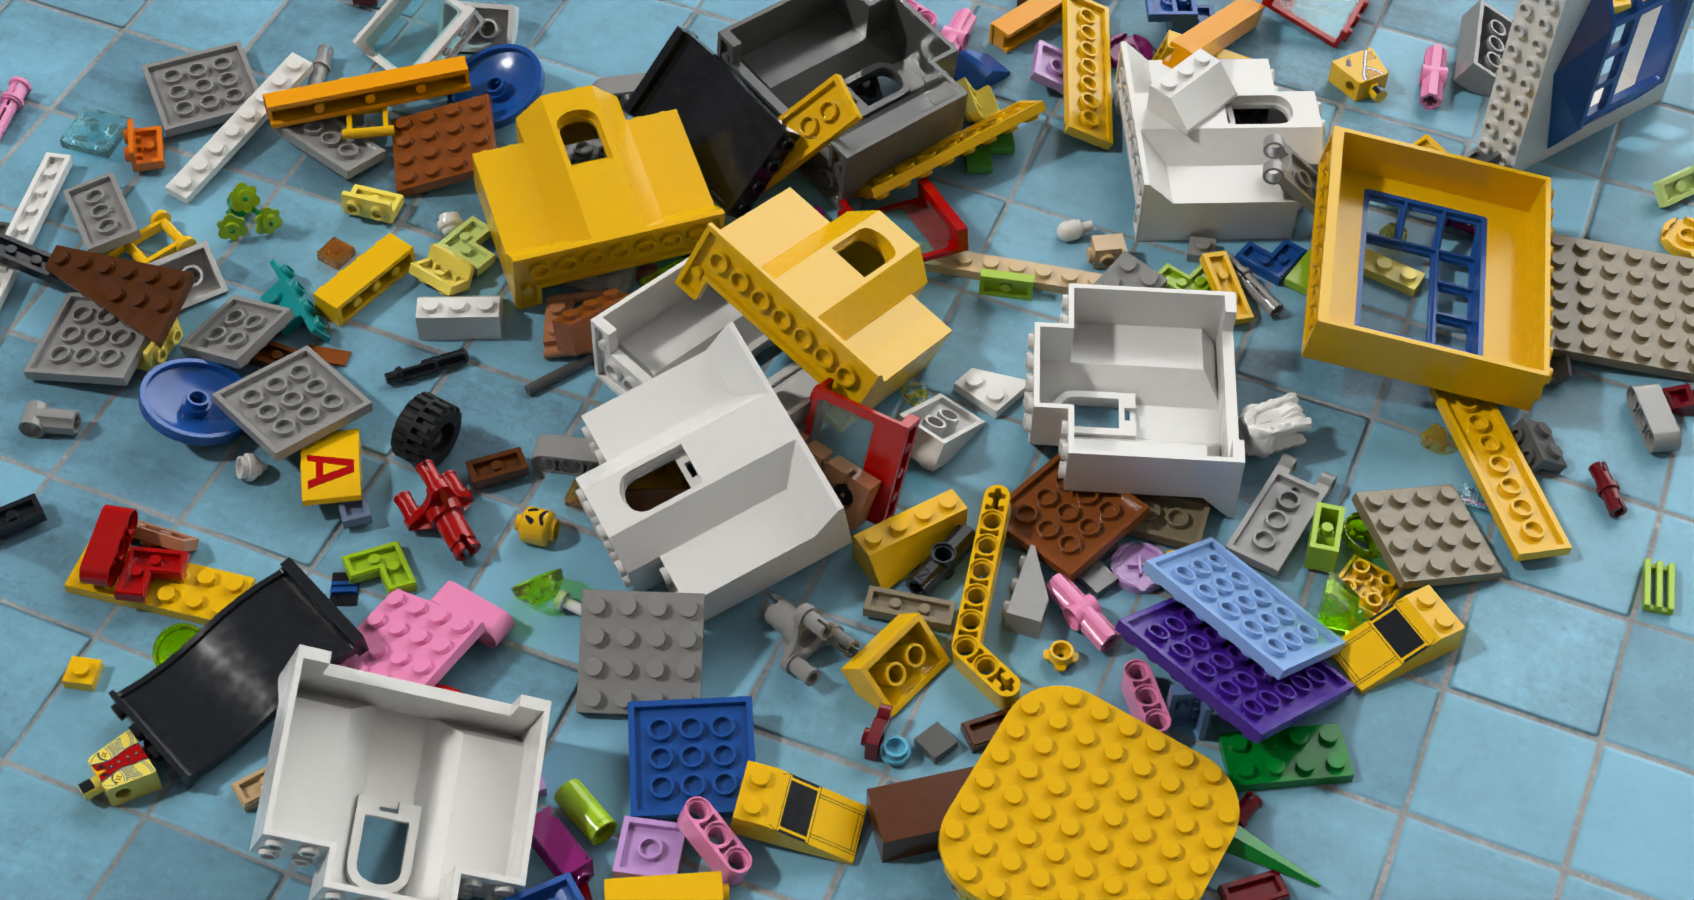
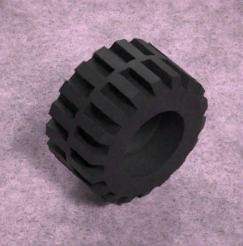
M425 391L417 394L407 403L395 423L391 438L392 452L415 466L423 461L426 467L425 460L431 459L435 467L438 466L448 456L458 438L462 423V413L459 407L430 392Z

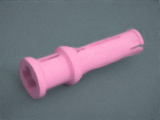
M12 77L9 80L7 92L1 95L0 142L15 112L22 109L25 96L32 90L29 81L22 77Z

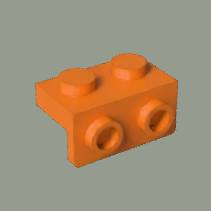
M127 119V129H123L125 144H128V146L124 147L126 162H131L133 172L165 168L162 126L135 129L133 119Z

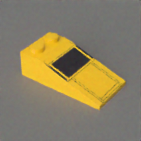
M1427 585L1405 595L1341 637L1346 641L1345 646L1339 653L1330 657L1350 682L1355 685L1357 691L1363 694L1458 649L1465 627L1432 587Z
M748 760L730 829L736 835L853 865L867 806L779 768Z

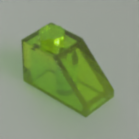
M1329 572L1319 606L1318 620L1335 634L1344 636L1355 629V626L1361 625L1364 609H1359L1360 596L1336 573Z

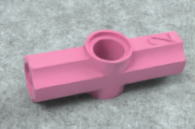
M962 8V10L955 13L949 26L945 25L941 31V34L956 46L958 54L967 47L969 34L976 23V16L970 9Z
M1434 44L1431 47H1427L1424 55V64L1422 65L1419 78V86H1421L1419 103L1427 110L1440 107L1443 99L1442 95L1448 74V68H1446L1448 51L1443 48V45Z
M1061 573L1054 575L1045 585L1048 596L1062 610L1064 620L1068 626L1074 631L1080 630L1100 652L1109 651L1120 640L1121 635L1114 630L1115 627L1102 614L1101 606L1093 595H1084L1072 581Z

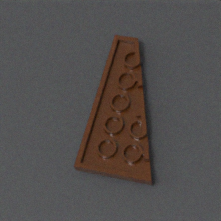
M56 245L44 267L51 275L77 290L82 296L88 300L90 299L104 311L134 329L144 338L146 337L160 349L196 280V277L191 272Z

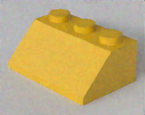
M920 613L898 614L840 670L855 693L875 708L879 709L881 703L893 706L890 714L893 717L951 660Z

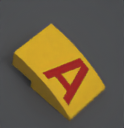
M359 429L334 431L301 449L303 506L362 500V445Z

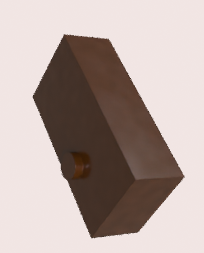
M975 766L867 789L866 811L882 863L938 851V837L944 816Z

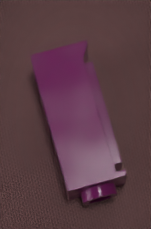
M551 806L536 813L531 843L532 848L555 877L570 872L577 886L582 883H588L594 876L593 859L588 857L557 816H552Z

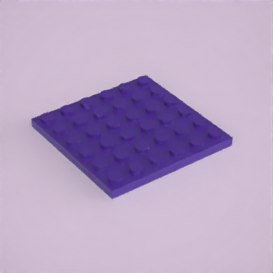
M1173 597L1120 619L1114 629L1123 636L1127 643L1137 647L1151 662L1158 664L1168 672L1173 680L1183 684L1193 692L1198 700L1209 705L1217 712L1219 717L1229 721L1241 731L1245 738L1256 744L1351 694L1355 687L1352 682L1323 660L1278 680L1268 675L1262 666L1253 659L1244 656L1237 646L1229 640L1222 638L1217 630L1207 622L1198 619L1191 609L1177 602Z

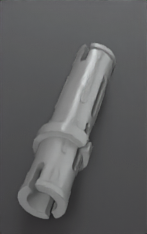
M319 45L316 58L312 61L314 70L310 74L307 85L324 82L326 75H328L331 69L330 61L334 53V49L331 46L328 53H326L328 45Z
M1229 253L1228 256L1241 287L1271 318L1276 317L1283 310L1284 306L1252 275L1253 271L1249 267H1244L1232 253Z

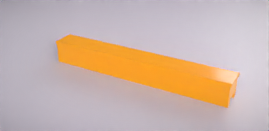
M1028 0L990 23L989 42L1006 54L1062 20V0Z
M1255 0L1234 1L1172 40L1170 46L1175 48V50L1163 59L1162 64L1173 69L1199 49L1212 56L1254 29L1266 6Z
M463 55L265 93L262 96L271 129L469 91L472 88L466 57Z

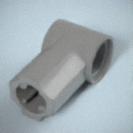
M33 400L27 403L18 429L23 435L30 438H40L44 433L75 435L79 434L81 429L80 411L54 409L42 401Z

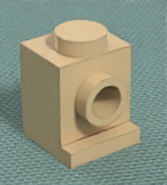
M1123 233L1091 236L1090 247H1086V259L1088 263L1092 264L1093 269L1109 268L1124 251L1128 252Z

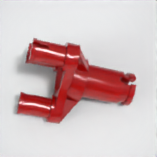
M427 459L425 460L426 467L422 461L415 468L427 486V496L420 508L408 490L397 494L393 501L404 516V524L410 532L438 529L449 550L454 553L455 560L464 561L466 557L463 551L467 549L470 557H472L481 549L480 542L476 540L474 532L463 516V513L474 501V497L469 489L464 488L455 470H448L440 476L433 461Z

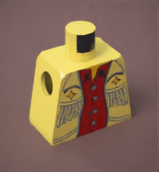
M130 729L89 757L87 762L93 777L78 784L79 790L86 801L103 792L112 806H118L162 788L156 769Z

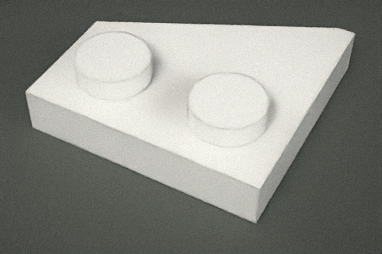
M971 368L954 383L953 389L995 419L1024 395V391L1027 392L1025 390V379Z

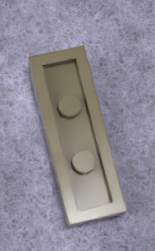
M869 585L863 607V616L892 621L898 614L920 613L930 629L951 632L957 602Z

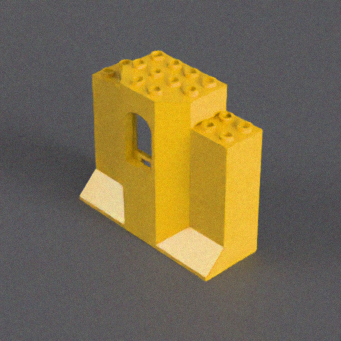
M593 85L553 92L537 98L516 118L517 144H510L505 147L483 150L472 154L475 189L516 310L543 304L542 288L690 254L709 223L712 222L719 229L724 227L725 212L713 203L677 109L626 120L618 97ZM600 138L606 158L571 165L565 149L566 145Z
M791 187L722 229L717 228L712 222L709 223L674 282L694 301L701 298L707 286L710 285L819 384L830 377L834 379L831 391L871 409L925 369L952 332L945 323L917 300L928 283L919 244L880 210L847 211L832 222H829ZM828 402L825 419L840 432H843L861 418Z

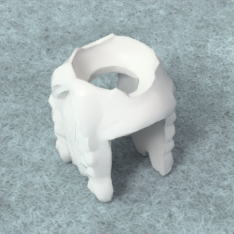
M1289 392L1282 397L1269 399L1260 404H1249L1241 408L1240 415L1238 416L1239 440H1244L1245 454L1265 459L1269 455L1274 454V452L1280 453L1283 450L1300 447L1306 443L1307 440L1304 438V435L1296 432L1308 431L1311 429L1313 422L1310 417H1306V414L1303 413L1304 409L1301 408V405L1297 404L1299 398L1295 392Z

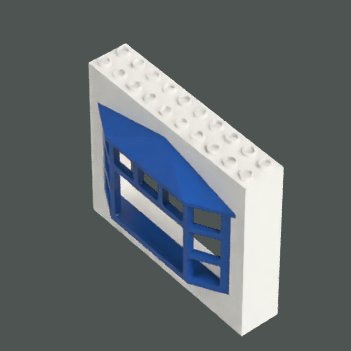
M1519 0L1476 147L1488 156L1499 151L1502 154L1499 165L1524 170L1663 99L1694 15V0H1631V8L1616 15L1614 13L1613 0ZM1625 24L1621 39L1611 44L1616 28ZM1615 56L1610 71L1601 75L1605 60Z

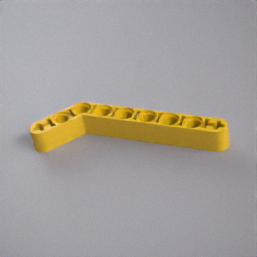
M993 485L986 489L982 501L952 641V655L955 668L997 708L1003 710L1012 707L1021 698V683L1019 678L984 646L1011 516L1009 490L1002 485ZM980 601L981 603L973 604L972 602ZM970 626L977 627V628L971 629V630L966 629L967 627H970ZM964 652H970V653H971L970 655H965V656H964V655H960L961 653H964ZM984 671H991V672H992L991 674H988V675L981 674V673L984 672Z

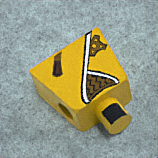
M1371 47L1332 61L1328 80L1352 100L1360 101L1371 97L1376 103H1379L1387 96L1385 86L1388 71Z

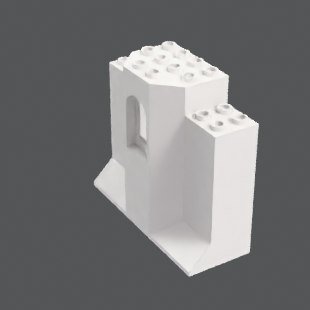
M1121 41L1113 102L1115 115H1121L1134 191L1135 211L1133 228L1135 240L1184 241L1189 240L1190 235L1216 240L1291 239L1293 229L1298 227L1297 211L1302 209V205L1290 194L1284 193L1279 184L1272 185L1263 180L1264 163L1269 160L1280 161L1279 158L1271 159L1264 155L1263 141L1270 134L1281 135L1285 143L1318 172V162L1323 153L1325 120L1320 117L1321 103L1317 102L1315 92H1279L1278 86H1274L1275 72L1274 69H1270L1268 59H1218L1231 80L1237 96L1191 132L1185 134L1146 109L1150 85L1169 72L1171 68L1162 64L1163 60H1147L1126 41ZM1233 109H1259L1263 124H1236ZM1273 144V145H1270V146H1268V147H1270V148H1278V147H1280V146ZM1271 170L1268 173L1276 174L1279 172L1276 170Z
M688 258L591 319L595 376L618 396L706 351L724 327L732 321L754 357L776 344L710 285L707 286L702 297L696 301L677 286L674 282ZM793 361L767 380L796 428L805 433L806 425H804V419L812 405L810 395L815 385L819 383ZM825 418L822 429L831 424Z
M1069 283L1068 293L1062 294L1061 311H1065V313H1060L1059 323L1035 322L1034 333H1028L1027 350H1032V352H1026L1025 369L1030 371V373H1026L1025 390L1027 392L1024 391L1023 408L1026 411L1023 414L1024 432H1028L1029 444L1059 446L1058 456H1061V460L1064 461H1059L1058 478H1064V490L1204 498L1225 516L1234 518L1245 467L1244 440H1239L1233 329L1237 314L1236 292ZM1074 406L1118 408L1119 428L1074 426ZM1125 411H1128V420H1125Z
M733 321L724 327L706 351L581 415L585 423L581 430L593 455L597 457L599 466L575 478L579 486L575 493L627 589L632 586L634 591H646L664 581L669 592L705 594V622L852 543L842 503ZM675 459L691 488L651 510L639 512L631 509L627 504L625 496L627 486L636 479ZM690 463L697 473V476L693 478L686 467Z
M299 644L278 679L279 703L249 852L258 853V857L265 860L288 859L291 860L293 865L300 867H309L311 864L315 865L309 900H457V898L470 899L473 896L485 898V900H502L522 890L526 885L552 701L521 694L513 704L352 669L330 664L332 651ZM365 816L408 825L400 875L393 883L385 885L374 884L362 878L357 871V859Z

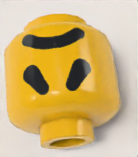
M529 506L523 514L517 515L514 529L519 531V538L522 542L546 547L551 541H556L560 529V520L556 519L555 513L551 510Z

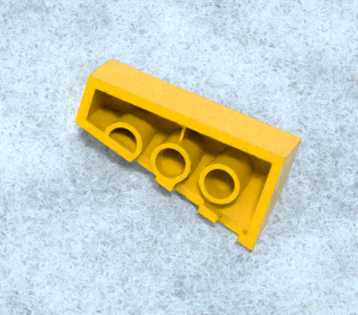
M953 489L947 490L853 535L852 557L874 586L891 589L898 581L900 583L909 576V572L928 558L934 544L943 542L958 525L966 524L968 508Z

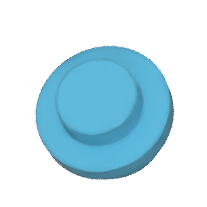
M897 735L890 736L881 744L880 756L885 763L892 766H900L909 760L911 747L903 737Z

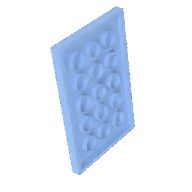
M1212 537L1147 560L1142 568V571L1155 584L1166 589L1177 602L1186 605L1195 613L1198 619L1207 622L1218 631L1222 638L1229 640L1237 646L1244 656L1253 659L1264 668L1268 675L1278 680L1339 653L1346 644V641Z

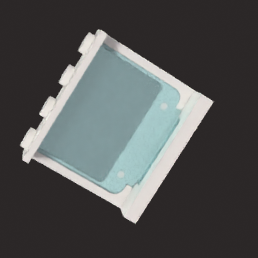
M388 0L352 42L382 68L390 70L455 57L485 23V20L474 7L469 4L465 6L458 0Z

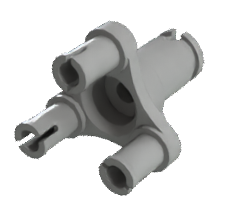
M772 593L770 598L776 604L770 603L767 598H764L759 605V617L783 635L785 646L779 663L781 669L790 675L794 674L809 687L816 684L821 675L818 669L806 661L814 652L826 646H834L844 656L852 658L859 651L857 648L860 647V643L846 634L844 628L837 622L827 621L819 614L818 609L810 603H804L796 608L779 594Z

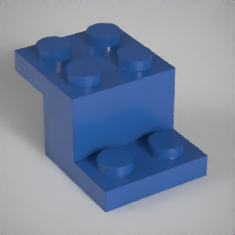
M1145 0L1148 22H1165L1167 32L1171 30L1183 34L1215 14L1213 5H1197L1196 0Z

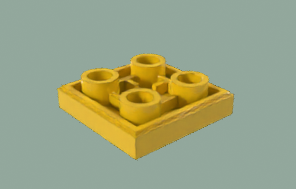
M1353 554L1326 592L1325 598L1368 620L1393 604L1403 589L1399 588L1390 572Z

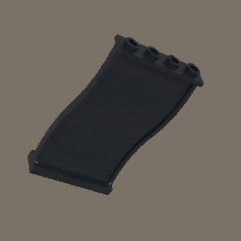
M677 26L623 107V110L635 118L677 109L711 198L725 210L726 215L740 218L751 211L753 204L760 194L764 192L767 184L780 169L782 162L795 147V143L801 135L775 116L747 88L734 71L698 39L699 37L693 31Z
M290 557L280 564L281 568L252 586L223 608L178 651L155 669L121 691L115 692L113 689L108 693L114 702L110 706L112 711L121 721L126 718L132 724L128 729L131 730L139 742L145 739L150 744L146 748L157 763L163 760L168 767L164 770L175 784L181 781L189 790L193 787L192 782L212 770L238 751L276 717L279 703V675L299 644L332 651L330 664L335 665L343 663L355 654L360 657L369 650L363 634Z

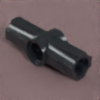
M966 524L958 525L943 542L932 546L928 558L906 580V586L910 589L911 593L929 596L943 580L953 577L955 567L973 548L976 534L973 528Z

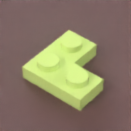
M471 216L437 243L475 266L473 274L476 276L482 274L495 263V254L481 246L491 237L489 227L474 216Z

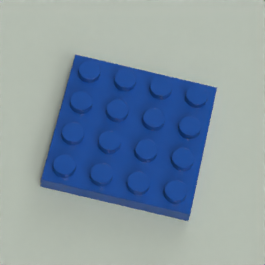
M752 696L628 702L630 816L653 820H677L685 803L694 796H700L708 800L721 817H733L748 760L755 762ZM689 813L694 819L699 818L696 814Z

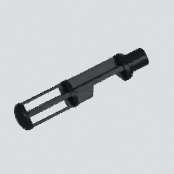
M460 348L421 360V364L404 369L398 366L394 371L384 373L387 384L396 381L403 383L404 381L430 373L439 372L464 363L467 364L469 362V355L465 348Z

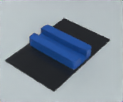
M346 572L333 573L330 600L335 606H357L360 582L351 585Z

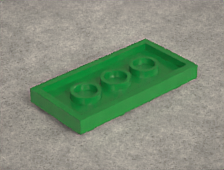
M1340 723L1288 727L1258 744L1245 738L1241 732L1219 733L1217 741L1225 773L1232 782L1236 792L1352 782L1354 778Z

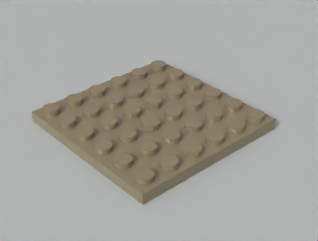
M1554 233L1551 240L1554 252L1550 261V265L1554 267L1553 276L1550 280V285L1554 287L1550 300V305L1553 306V315L1550 320V326H1553V335L1550 340V346L1553 347L1552 356L1561 357L1568 354L1571 360L1694 382V259Z

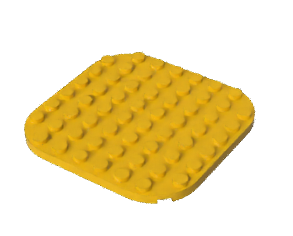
M1047 686L1027 693L1008 711L944 816L938 837V852L944 865V871L951 883L971 900H1200L1236 833L1240 817L1239 800L1229 777L1216 763L1206 756L1087 691L1070 686Z

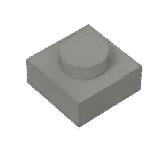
M1190 235L1187 261L1200 263L1199 259L1203 253L1215 252L1216 239Z

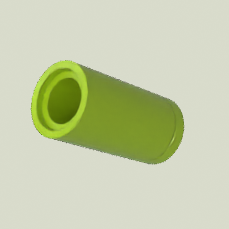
M571 779L557 790L554 800L592 845L596 846L604 843L615 833L617 823L579 779Z

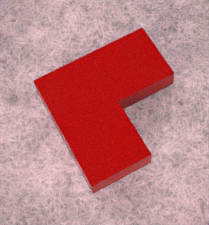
M130 546L113 593L115 599L145 603L153 579L183 581L191 558L189 551Z

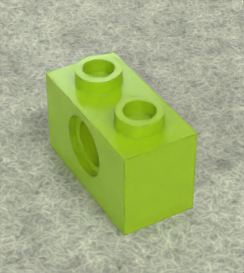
M1316 502L1304 568L1328 573L1334 572L1340 548L1346 507Z

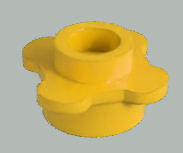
M1058 640L1051 644L1050 649L1044 650L1043 658L1046 661H1050L1056 671L1063 672L1068 665L1078 662L1079 654L1074 651L1073 646L1069 642Z

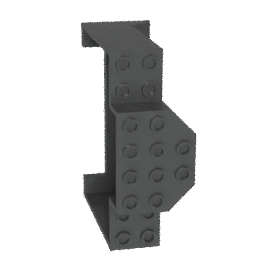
M781 0L718 32L717 56L734 71L747 88L777 117L781 116L835 73L842 76L863 119L797 168L838 210H840V199H845L849 204L866 181L962 129L968 92L954 80L958 49L936 27L932 26L920 12H917L907 0ZM879 76L893 79L902 87L900 90L870 106L852 91L857 86Z

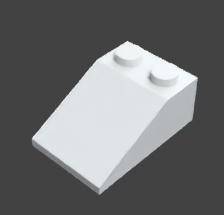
M941 393L900 413L897 418L900 422L909 414L921 418L910 457L916 460L921 467L931 471L947 464L985 424L984 420Z

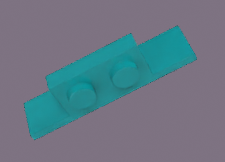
M272 259L269 263L280 280L260 298L262 302L291 309L294 318L280 333L289 336L297 327L305 322L311 333L328 343L331 340L326 331L328 326L316 315L315 311H317V308L306 298V289L294 278L296 276L295 271L288 264L282 265Z

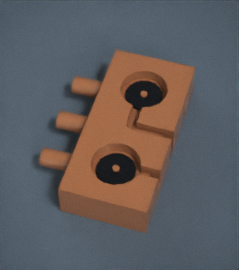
M797 428L842 503L848 527L854 531L865 523L882 481L840 455L831 459L834 451L817 440L808 444L810 436Z

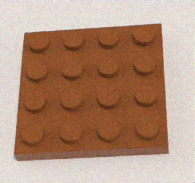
M489 94L475 96L470 99L391 120V125H394L395 135L392 136L396 192L407 197L474 178L472 154L497 148L492 102Z
M1057 454L1010 493L1011 516L1006 537L1027 552L1030 545H1034L1040 561L1057 573L1065 575L1070 581H1074L1150 514V506L1130 493L1064 490V478H1058L1059 461L1064 460H1061V456Z

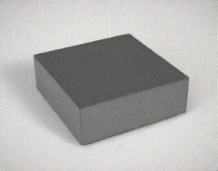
M936 722L914 738V745L936 764L958 747V741L943 726Z

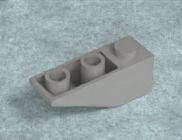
M1030 545L1027 556L1022 554L1017 569L1020 575L1019 578L1013 577L1009 594H1012L1011 600H1005L1001 617L1005 618L1004 630L1039 639L1047 616L1049 597L1036 548L1034 545Z

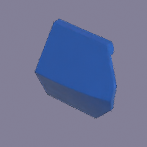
M963 50L957 56L954 80L958 81L965 77L975 91L986 85L992 86L1010 76V71L989 54L973 50Z

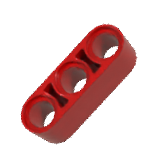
M109 504L104 505L79 570L80 582L109 588L116 584L137 528L138 512L136 509Z

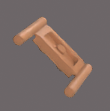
M601 289L547 297L548 302H546L543 344L545 346L543 348L544 359L573 356L572 354L558 351L552 320L562 316V313L566 310L575 309V303L595 299L603 295ZM593 347L581 354L593 353Z

